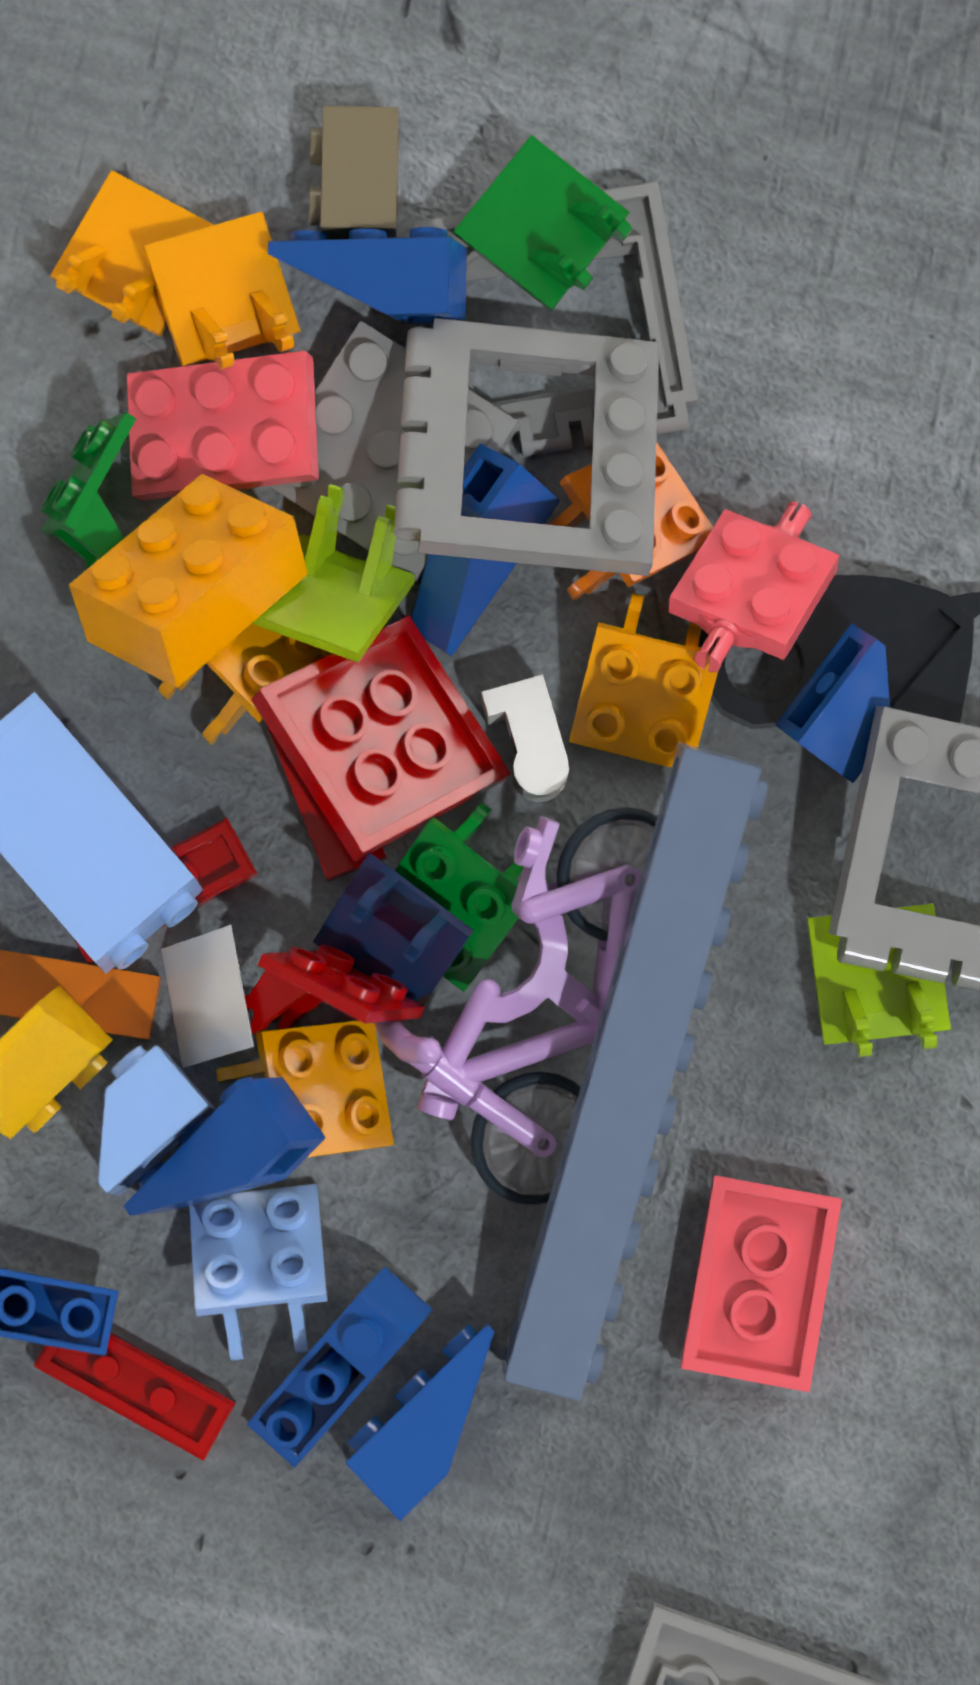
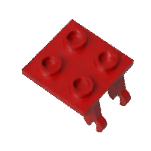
M320 945L318 950L314 951L293 946L290 947L289 952L262 953L257 965L265 969V972L251 993L245 995L247 1012L250 1009L254 1012V1017L250 1024L251 1034L265 1030L269 1023L282 1013L278 1030L293 1028L299 1019L323 1001L364 1024L420 1018L425 1006L405 996L408 988L403 983L378 973H373L370 977L353 968L355 959L352 956L326 945Z

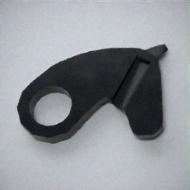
M835 575L793 645L798 652L801 662L800 681L796 688L785 697L774 701L751 700L740 694L729 681L725 668V657L718 670L711 701L721 715L750 729L776 727L775 724L852 623L886 646L890 708L960 723L972 662L974 618L980 614V592L950 597L936 589L896 578L868 575Z

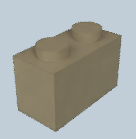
M323 106V127H311V165H322L321 187H310L309 224L321 225V232L327 234V240L349 239V231L354 229L383 230L387 232V238H397L399 176L398 107Z

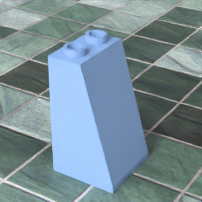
M35 692L0 720L1 855L105 974L115 966L119 970L130 966L147 950L149 944L145 940L164 924L168 927H173L191 914L198 904L195 897L204 890L192 873Z

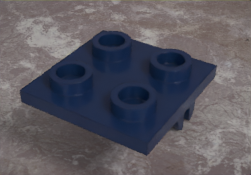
M370 853L362 862L313 942L318 946H330L349 954L355 959L353 968L370 977L373 973H378L403 983L408 988L405 996L425 1005L474 930Z

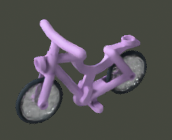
M630 807L609 809L592 816L578 826L567 840L559 857L556 873L557 881L547 885L545 867L560 823L540 816L536 829L525 827L521 831L515 846L514 862L517 865L524 866L512 901V911L522 921L533 924L536 927L540 941L538 962L530 977L516 989L509 992L500 993L498 983L492 979L481 980L473 990L442 1050L436 1040L413 1035L403 1026L401 1020L374 1023L381 1041L399 1059L408 1062L421 1071L422 1077L426 1079L417 1104L419 1110L448 1120L454 1119L459 1103L464 1106L467 1105L477 1112L470 1137L471 1154L476 1170L491 1190L500 1197L512 1202L530 1205L548 1203L581 1086L560 1074L541 1071L525 1073L511 1078L495 1090H491L482 1082L588 1044L593 1046L658 817L646 810ZM563 913H567L571 921L584 933L598 939L592 992L565 971L568 940L564 920L561 915ZM547 998L576 1020V1022L467 1059L486 1022L507 1023L533 1011Z

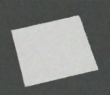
M231 925L161 949L182 1067H188L254 1047Z

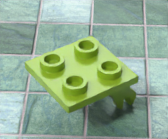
M329 484L328 497L321 495L319 498L311 536L301 534L299 537L308 575L252 624L359 662L414 585L415 574L392 566L396 540L394 535L396 507L389 504L385 507V517H377L367 561L335 550L339 514L343 507L345 491L341 487Z
M934 903L897 907L898 909L936 916ZM832 915L806 919L823 1045L850 1042L855 1046L858 1057L872 1056L873 1053L872 1042H869V1040L915 1035L919 1038L923 1050L937 1048V1034L934 1035L933 1032L951 1030L945 981L938 983L894 974L891 970V963L895 947H890L888 961L883 971L840 963L837 960L840 936L828 934Z

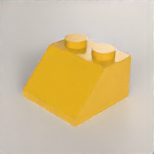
M60 985L40 1000L0 1039V1133L9 1139L25 1125L35 1134L62 1108L54 1097L68 1083L72 1081L81 1090L108 1063L100 1053L112 1041V1038Z

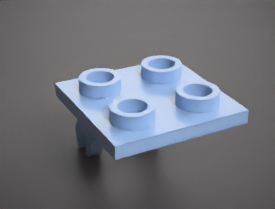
M317 1184L239 1192L190 1205L196 1316L223 1314L230 1360H244L243 1333L239 1308L288 1303L295 1353L309 1352L304 1304L327 1302Z

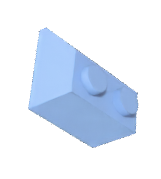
M157 1045L149 1052L141 1046L135 1048L110 1071L116 1080L105 1090L98 1184L108 1194L121 1196L149 1169L157 1165L180 1144L179 1139L186 1130L194 1124L208 1119L216 1111L215 1107L169 1054Z

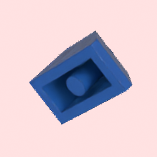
M851 623L775 724L776 727L851 783H854L863 771L876 706L890 708L886 646Z

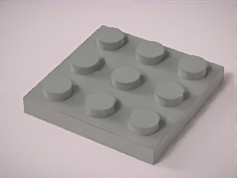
M360 321L315 391L319 480L268 487L313 516H316L320 496L328 497L329 484L343 488L345 498L339 514L337 531L369 551L377 517H385V507L387 504L396 507V493L398 490L403 489L398 485L397 478L400 436L406 433L401 429L403 386L405 379L409 376L405 374L406 349L363 321ZM469 389L464 465L480 443L502 454L520 426L518 420ZM396 537L392 566L415 574V582L418 583L423 576L428 554L418 553V541L402 540Z

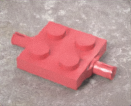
M798 502L788 503L785 512L774 527L764 525L724 509L670 595L668 613L697 624L709 635L695 655V661L702 669L705 670L709 662L708 671L717 672L732 646L755 648L785 660L835 576L840 556L799 538L806 523L812 517L811 511L804 504L798 510Z

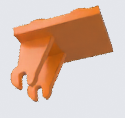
M657 441L653 565L649 576L619 573L627 587L696 554L713 528ZM592 464L565 476L559 482L573 504L548 525L576 527L586 518L590 521ZM590 570L586 575L570 585L566 591L572 600L576 601L585 592L588 595L616 573Z

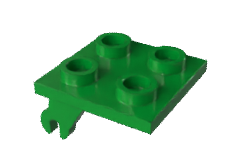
M531 135L454 229L453 234L544 307L552 311L571 287L576 286L585 290L593 280V277L586 268L606 243L613 237L624 241L633 229L626 220L630 214L628 210Z
M127 412L108 420L101 419L96 427L88 425L71 453V458L78 461L73 473L65 482L59 479L54 484L41 508V513L48 516L41 532L50 537H58L84 560L85 570L124 539L97 490L137 419Z
M484 802L478 805L455 832L433 817L394 870L474 930L443 976L462 992L468 989L519 919L512 911V901L524 866L513 862L502 873L466 846L469 840L481 828V823L493 810Z

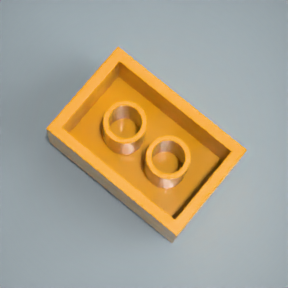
M201 474L69 584V588L87 642L178 688L306 577L308 571L293 516Z

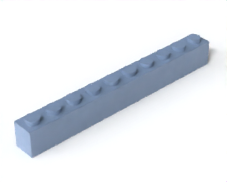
M678 743L502 1362L504 1381L581 1401L586 1382L596 1384L605 1356V1346L597 1344L604 1320L614 1322L622 1298L623 1284L616 1283L615 1279L621 1258L632 1260L640 1235L641 1222L633 1220L639 1196L649 1198L652 1193L659 1166V1160L650 1158L657 1133L667 1136L676 1110L677 1098L668 1095L675 1071L686 1072L693 1052L695 1035L686 1033L693 1008L704 1009L710 993L713 972L704 970L711 945L721 947L727 934L731 909L722 906L729 882L740 883L747 864L749 846L741 844L748 818L758 820L764 805L768 783L759 780L762 768L755 763Z

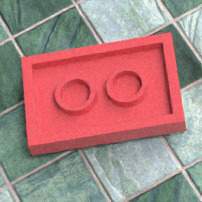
M297 351L234 360L233 367L220 370L216 362L127 374L128 413L137 418L129 432L132 496L136 499L147 501L172 498L201 474L236 490L319 480L313 356L308 352Z
M717 1175L712 1177L679 1368L810 1392L842 1203L841 1198Z

